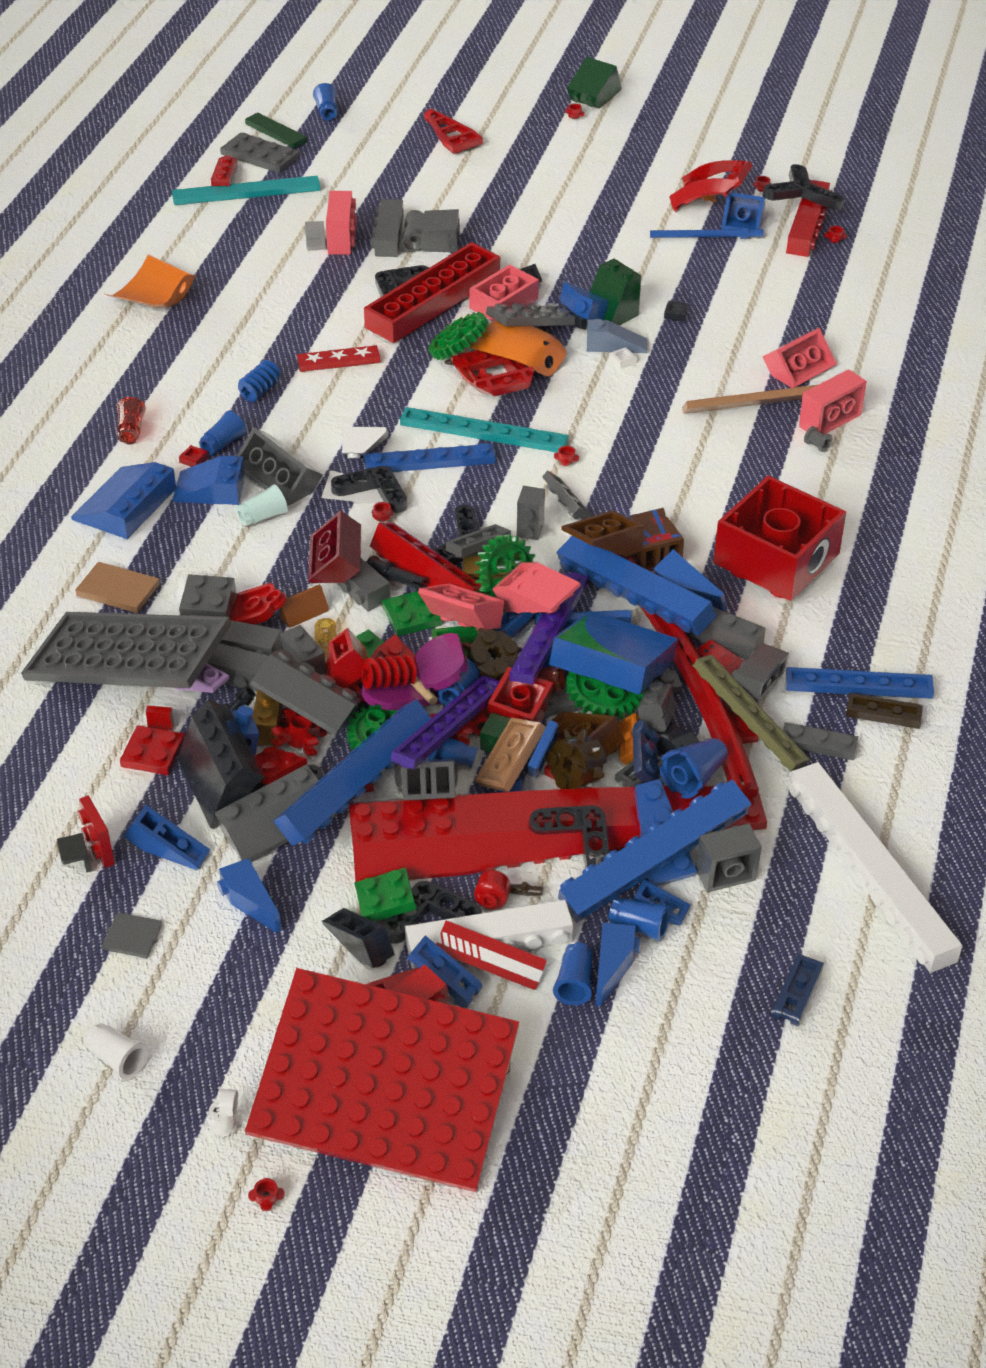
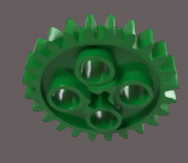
M473 312L471 315L467 314L464 318L460 317L454 320L451 325H447L446 329L441 330L440 334L435 335V339L431 340L428 350L433 358L437 360H444L446 357L449 359L453 354L456 356L458 353L463 352L466 347H470L471 343L477 342V338L483 336L482 333L487 331L486 328L489 327V322L484 314L480 312Z
M495 536V539L488 540L489 545L482 546L485 552L478 553L481 561L475 562L480 568L474 571L480 577L475 581V583L481 584L478 592H485L486 595L497 598L493 588L509 574L506 572L512 571L521 563L533 562L532 559L536 555L529 554L531 546H525V540H519V536ZM506 573L503 576L493 578V576L496 574Z
M570 671L566 680V693L570 694L569 700L575 701V708L582 706L583 714L590 711L591 714L618 715L620 719H623L624 713L632 715L633 709L637 710L646 691L645 689L639 695Z
M370 704L369 709L360 707V713L354 712V718H349V725H347V742L350 743V749L353 750L384 724L387 718L392 717L398 710L381 709L382 705L372 706Z

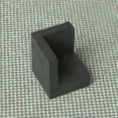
M83 833L56 839L62 864L66 865L83 860L86 872L92 871Z

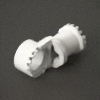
M220 1088L219 1093L221 1094H218V1097L221 1098L217 1099L209 1108V1116L213 1120L211 1129L217 1137L222 1136V1138H225L227 1136L228 1138L238 1128V1122L234 1117L237 1112L239 1095L238 1090Z

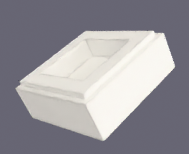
M626 347L609 353V360L619 369L637 363V357Z

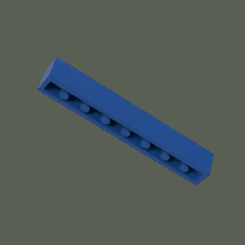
M571 536L556 552L560 560L559 564L565 571L588 576V580L593 582L598 588H605L614 596L625 598L630 604L644 608L651 615L656 614L662 617L665 622L679 626L686 633L691 632L699 636L717 617L711 601L610 551L594 547L574 536Z
M415 699L404 705L273 820L292 846L300 842L306 844L317 835L314 832L319 827L323 829L334 820L331 816L335 812L339 814L349 807L348 801L352 797L356 799L366 791L364 786L367 783L373 784L382 777L381 771L384 768L388 770L396 764V762L391 761L392 751L431 719L419 701Z
M732 779L726 784L724 782L717 784L712 788V793L705 797L702 795L698 796L683 811L682 809L674 811L668 817L669 820L663 824L658 822L652 825L647 830L648 833L641 838L639 836L633 837L622 850H613L604 857L603 862L598 865L593 863L582 871L581 876L576 879L571 877L565 880L560 885L558 899L559 901L566 900L570 916L575 923L586 918L698 846L700 835L721 831L748 814L751 802Z

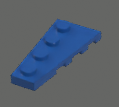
M660 779L635 786L634 793L637 817L640 823V838L648 833L647 830L652 825L658 822L663 824L669 820L668 817L673 813ZM687 852L646 878V880L656 886H661L696 875L697 870L690 853Z

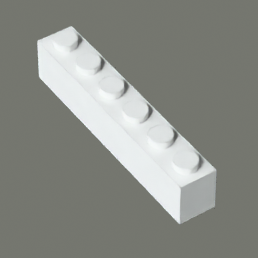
M566 900L446 919L521 950H533L539 947L572 942L573 923ZM446 920L405 926L408 955L425 935L436 944ZM410 962L412 969L417 968L412 962Z

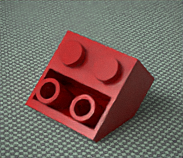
M348 628L329 641L325 675L333 678L336 681L335 684L343 689L349 688L356 680L362 679V666L365 660L368 659L365 646Z

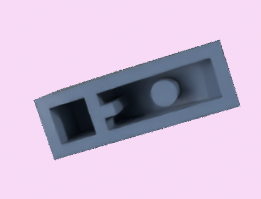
M588 320L586 352H613L626 347L632 353H647V338L608 320Z

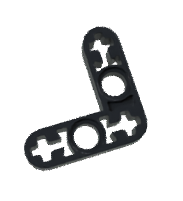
M418 265L377 272L375 274V285L380 297L429 267Z
M373 467L339 475L331 479V492L336 496H346L377 489L382 500L390 504L393 512H403L407 508V497L389 467ZM386 488H394V490H385V489H386Z
M598 806L540 808L533 811L528 820L530 830L539 835L581 832L585 868L593 863L596 864L595 857L601 855L605 857L609 853L605 814ZM590 813H593L594 817L599 819L595 822V831L587 833V831L592 829L591 820H586ZM552 814H555V827H552L553 822H546L543 828L540 827L539 823H534L538 816H542V820H551ZM562 814L571 815L574 820L573 825L569 827L562 825L559 820ZM593 837L600 839L602 849L598 851L592 850L588 845V840ZM604 857L599 858V863L604 861Z
M420 881L411 888L417 913L411 916L402 913L389 917L384 921L383 926L386 928L390 942L398 944L406 939L405 926L418 924L428 911L446 920L470 916L471 914H482V909L476 903L432 882ZM449 901L452 902L454 906L452 908L445 909L442 908L440 904L442 902Z

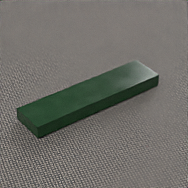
M258 112L245 118L246 125L294 149L307 142V136Z

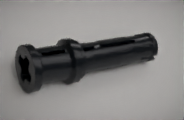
M375 555L369 557L366 561L387 581L393 580L418 590L419 588L428 587L422 584L423 582L429 584L428 578L396 567L394 562L382 561Z

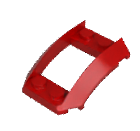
M722 160L697 167L681 178L684 181V187L669 196L673 210L676 212L684 203L687 205L693 200L707 195L723 194L726 197L731 190L736 189L742 184L753 166L752 163L749 161ZM731 171H733L731 174H729V175L727 176L726 179H725V178H710V179H707V178H709V177H711V176H713V175L719 174V173L731 172Z
M480 350L451 356V361L463 379L482 394L499 396L527 389L531 385L534 373L533 366L526 367L518 361ZM498 365H503L507 371L506 373L478 379L473 374V371H478L481 368L485 369Z

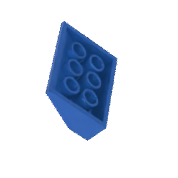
M157 462L120 467L71 516V519L128 540L175 491L174 468Z

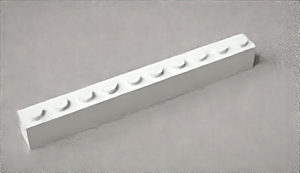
M819 762L792 771L789 783L791 795L797 798L804 812L810 815L817 829L823 832L829 840L832 849L839 853L845 866L852 870L859 884L865 887L871 895L874 904L881 908L888 922L894 925L900 933L903 942L914 951L919 963L923 964L930 973L957 963L962 944Z

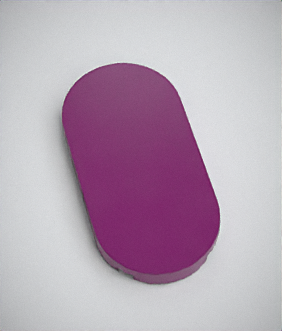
M447 633L433 638L419 649L415 657L420 681L426 690L431 688L442 690L453 685L461 678L460 673L462 671L465 673L468 668L463 644L455 633Z
M409 682L406 686L399 684L397 687H392L390 684L388 688H384L381 685L379 689H375L372 686L370 690L365 689L362 684V698L372 706H375V704L382 705L381 709L400 710L404 705L415 699L422 706L430 705ZM431 688L430 691L438 698L434 705L442 704L439 701V690Z

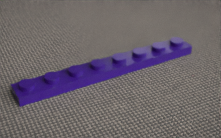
M565 572V576L580 582L581 586L574 591V595L571 598L566 599L559 605L560 607L557 611L549 614L543 612L510 671V681L532 685L535 683L552 651L554 637L563 631L588 584V576L575 572Z
M482 675L395 748L391 754V761L400 764L404 768L415 769L487 706L500 681Z

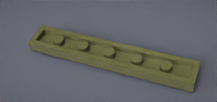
M713 655L696 660L693 667L699 672V675L715 689L716 694L729 704L732 711L739 715L748 728L780 759L784 767L793 771L807 764L810 759Z

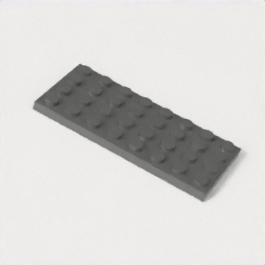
M65 612L25 666L21 675L24 680L191 688L232 624L229 617Z

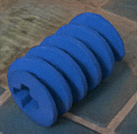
M269 360L260 362L239 380L238 389L242 397L246 401L254 403L262 394L266 393L267 390L277 383L281 374L279 368Z

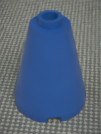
M713 738L668 751L661 758L663 763L660 767V774L663 782L673 793L677 791L682 794L680 796L682 798L694 797L703 789L727 759V748L722 741Z

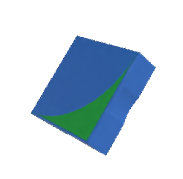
M590 610L554 637L549 665L591 677L640 695L656 677L662 675L673 665L678 638Z

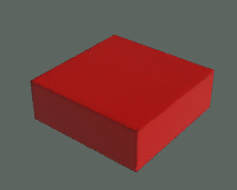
M190 445L179 456V463L190 467L201 464L209 458V451Z
M147 705L145 712L148 727L173 731L172 707Z

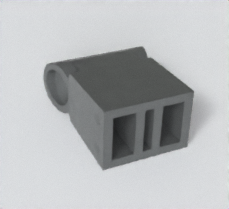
M459 209L425 210L424 213L418 210H411L406 214L405 230L402 238V247L406 251L416 252L420 249L424 252L454 253L458 251L460 238Z
M454 758L424 760L415 769L404 768L398 763L395 764V783L398 791L402 792L403 800L455 798L458 770Z

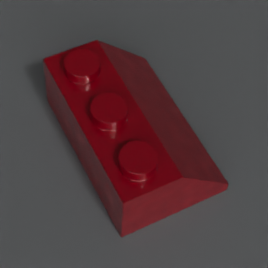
M341 510L310 535L308 582L311 584L345 583L351 577H355L361 569V524Z

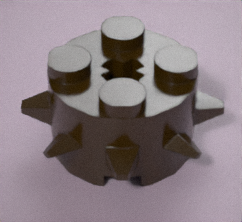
M479 628L477 638L472 644L462 642L463 648L467 651L466 658L474 662L479 670V678L485 675L498 681L501 680L508 667H513L518 654L522 651V648L518 647L516 641L506 635L504 630L501 632L491 629L484 631L482 628Z
M564 729L565 739L557 741L552 746L551 751L546 753V762L550 766L556 786L560 789L592 788V784L604 778L603 764L607 763L605 750L597 739L592 740L588 737L585 729H582L574 737Z

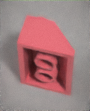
M820 327L762 356L770 374L790 388H794L837 365Z
M450 583L419 588V594L429 611L440 616L441 620L457 621L458 625L463 627L473 626L477 628V631L479 628H482L484 631L501 628L504 600Z

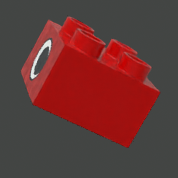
M768 475L718 521L713 563L730 571L733 576L739 579H746L769 590L775 597L792 601L840 554L847 511Z

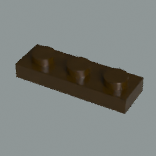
M849 693L846 717L920 729L923 705Z

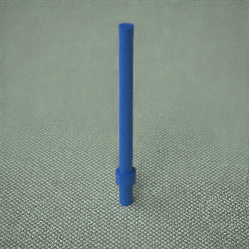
M748 227L726 230H650V238L740 237V239H748V237H763L764 232L763 229H748Z

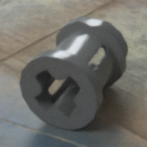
M811 426L804 435V443L818 447V450L821 452H825L832 442V435L818 431V428L815 426Z

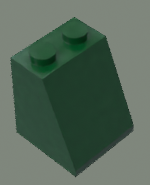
M590 57L585 58L567 87L569 98L572 101L599 109L622 89L617 66Z
M615 258L599 265L590 292L609 301L604 320L621 325L639 316L641 275Z

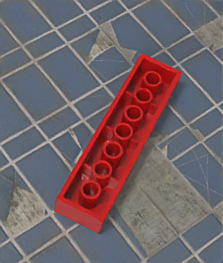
M473 242L467 244L365 306L364 327L392 343L397 342L467 298L471 287L500 270L501 256Z

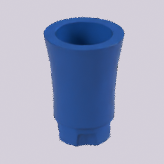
M321 83L314 88L313 98L317 104L319 114L324 120L331 121L337 116V91L332 84Z
M226 411L200 438L199 445L201 449L209 451V455L213 456L234 440L246 434V426L236 413Z
M467 659L468 668L465 673L463 671L460 673L461 678L453 685L438 691L439 701L443 705L447 706L479 679L480 673L474 662Z
M615 898L609 911V920L613 924L635 925V932L661 942L668 929L671 909L670 905L651 904L627 898L625 900Z
M576 942L575 944H568L565 948L559 974L553 986L555 998L564 1004L582 1005L591 998L592 951L588 949V945Z

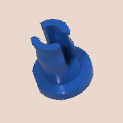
M450 737L427 757V760L454 758L457 765H465L472 769L478 747L468 746L464 742Z

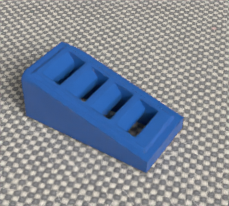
M645 879L633 900L657 904L653 902L657 901L659 902L658 904L670 905L669 923L678 926L682 924L691 904ZM674 908L680 909L678 914L673 913Z

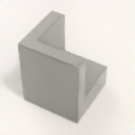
M324 221L305 222L307 250H326Z

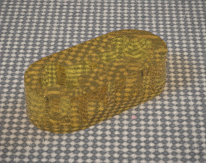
M322 618L315 623V642L323 649L325 657H327L328 646H324V643H329V641L337 636L336 623L330 618Z

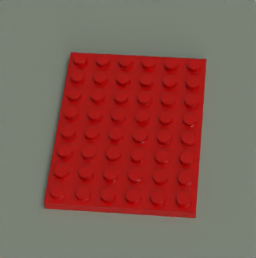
M296 968L245 1128V1134L477 1192L520 1021Z

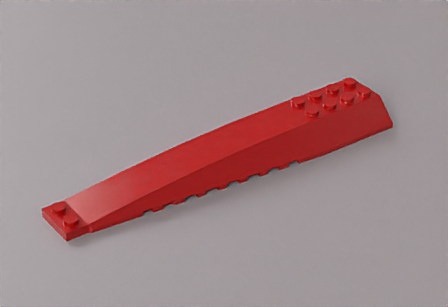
M663 786L673 812L678 809L685 810L695 798L700 795L703 797L712 793L711 790L715 787L704 786L694 797L682 798L680 797L682 794L677 791L673 793L667 786ZM635 787L455 794V798L403 800L401 798L349 803L355 882L401 868H406L409 880L481 873L494 870V867L507 865V868L520 867V863L531 861L534 864L544 863L545 859L559 857V860L570 859L571 855L583 854L581 832L539 835L530 830L528 820L532 812L540 808L590 805L600 807L605 814L610 852L613 850L620 851L621 848L626 847V843L633 837L639 836L640 838L641 831L637 817ZM759 791L756 797H747L751 802L748 814L725 829L750 824L753 830L767 828V819ZM590 813L586 820H591L592 829L587 831V833L595 831V822L599 819L594 817L593 813ZM552 814L551 820H542V816H538L534 823H539L540 827L543 828L546 822H553L552 827H555V814ZM562 814L559 820L562 825L567 827L573 825L574 820L571 815ZM593 837L588 840V845L592 850L598 851L602 849L600 839Z

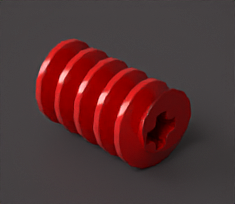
M409 655L377 657L375 659L368 658L362 666V683L367 690H370L372 686L375 689H379L381 685L384 688H388L390 684L392 687H397L399 684L406 686L408 681L410 684H414L417 677L414 659Z

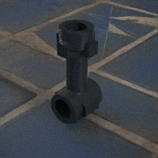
M244 686L236 693L237 699L231 705L223 704L222 706L229 708L231 711L238 710L240 706H249L256 694L250 687Z

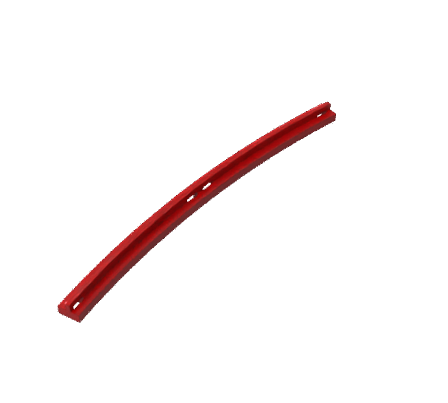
M614 553L637 565V563L632 559L631 556L625 557L617 553ZM640 607L656 632L678 638V642H681L684 647L682 650L677 642L674 662L701 712L711 738L719 739L727 748L728 756L722 764L727 782L733 779L745 796L756 797L759 788L741 738L723 698L716 694L715 689L693 667L696 660L701 657L690 638L679 626L673 623L669 624L662 617L656 614L651 615L644 608Z

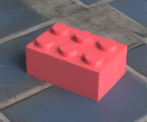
M329 191L326 216L328 254L351 255V247H355L357 215H355L356 198H353L352 191Z
M509 264L469 289V309L483 313L486 318L496 321L486 314L487 306H495L497 303L512 306L513 303L529 306L530 303L538 300L539 279Z
M848 369L803 392L799 427L807 431L811 426H815L818 428V431L827 434L859 417L862 414L867 381Z

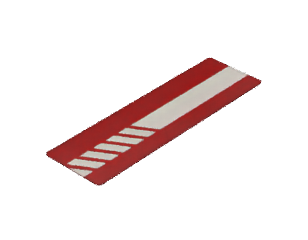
M447 920L436 943L454 959L532 990L537 989L547 962L544 958Z

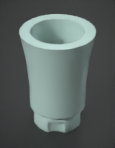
M273 484L262 493L237 506L236 512L241 523L248 526L264 519L287 513L288 507L281 490Z

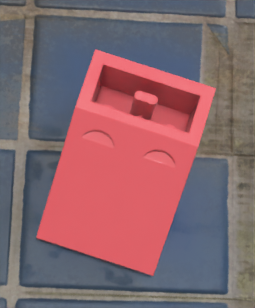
M527 562L518 565L493 588V591L497 598L504 600V612H531L532 614L547 612L549 614L557 611L562 602L571 598L574 595V591L581 584L538 562Z

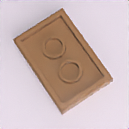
M97 562L75 589L78 597L138 613L158 588L160 582L159 578Z
M511 718L475 778V782L483 787L509 792L543 735L546 726L540 722Z

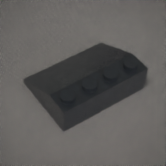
M208 699L191 718L178 761L209 827L215 829L219 824L215 812L245 797L264 778V775L231 710Z

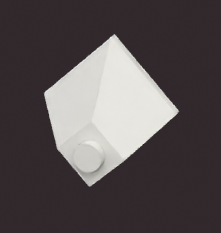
M343 427V455H347L348 459H360V455L368 454L388 438L386 427Z

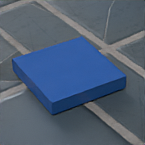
M549 720L528 764V775L534 778L539 777L546 762V753L551 751L558 737V723Z

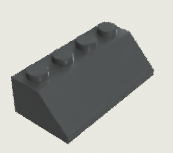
M255 427L237 456L243 457L245 475L264 490L275 484L281 490L287 506L312 494L323 474L272 435Z
M276 650L270 654L251 680V686L333 735L339 733L349 724V718L353 717V713L356 712L362 701L353 690L349 688L343 689L335 684L336 681L333 678L318 674L311 665L293 659V655L285 650Z
M307 764L215 812L222 833L241 861L247 858L253 861L288 842L273 820L319 781Z

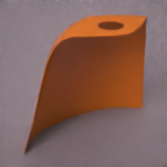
M148 254L143 265L128 284L113 295H104L149 307H171L183 300L193 283L195 275H191Z
M498 321L488 324L489 327L486 328V332L482 333L483 336L477 338V342L471 343L469 347L515 360L529 367L533 366L534 371L544 376H552L565 359L567 352L555 336L534 326H505ZM544 341H547V342H549V344H548V345H544L543 342H544ZM550 355L553 358V365L548 369L545 367V359Z

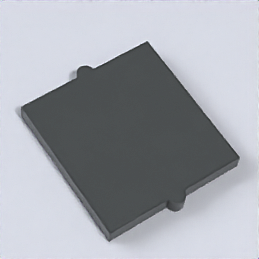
M117 912L111 927L107 928V935L101 946L102 950L147 959L154 943L158 942L157 936L163 923L161 920Z

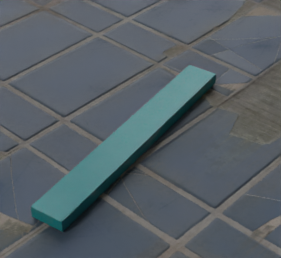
M318 175L235 183L230 184V186L172 190L174 205L314 192L320 191L321 187Z
M410 407L405 408L400 418V425L550 452H558L560 447L567 446L569 442V435Z

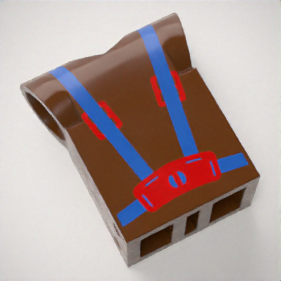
M663 507L626 516L644 525L642 551L631 555L638 566L650 572L654 571V568L673 549L683 557L684 538L669 518L666 517Z

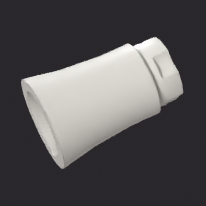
M101 1022L97 1025H92L86 1032L85 1046L109 1065L121 1079L128 1080L133 1078L144 1067L149 1054L146 1044L133 1040Z

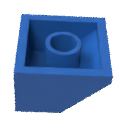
M730 192L726 199L721 230L740 229V227L760 229L766 205L765 198Z

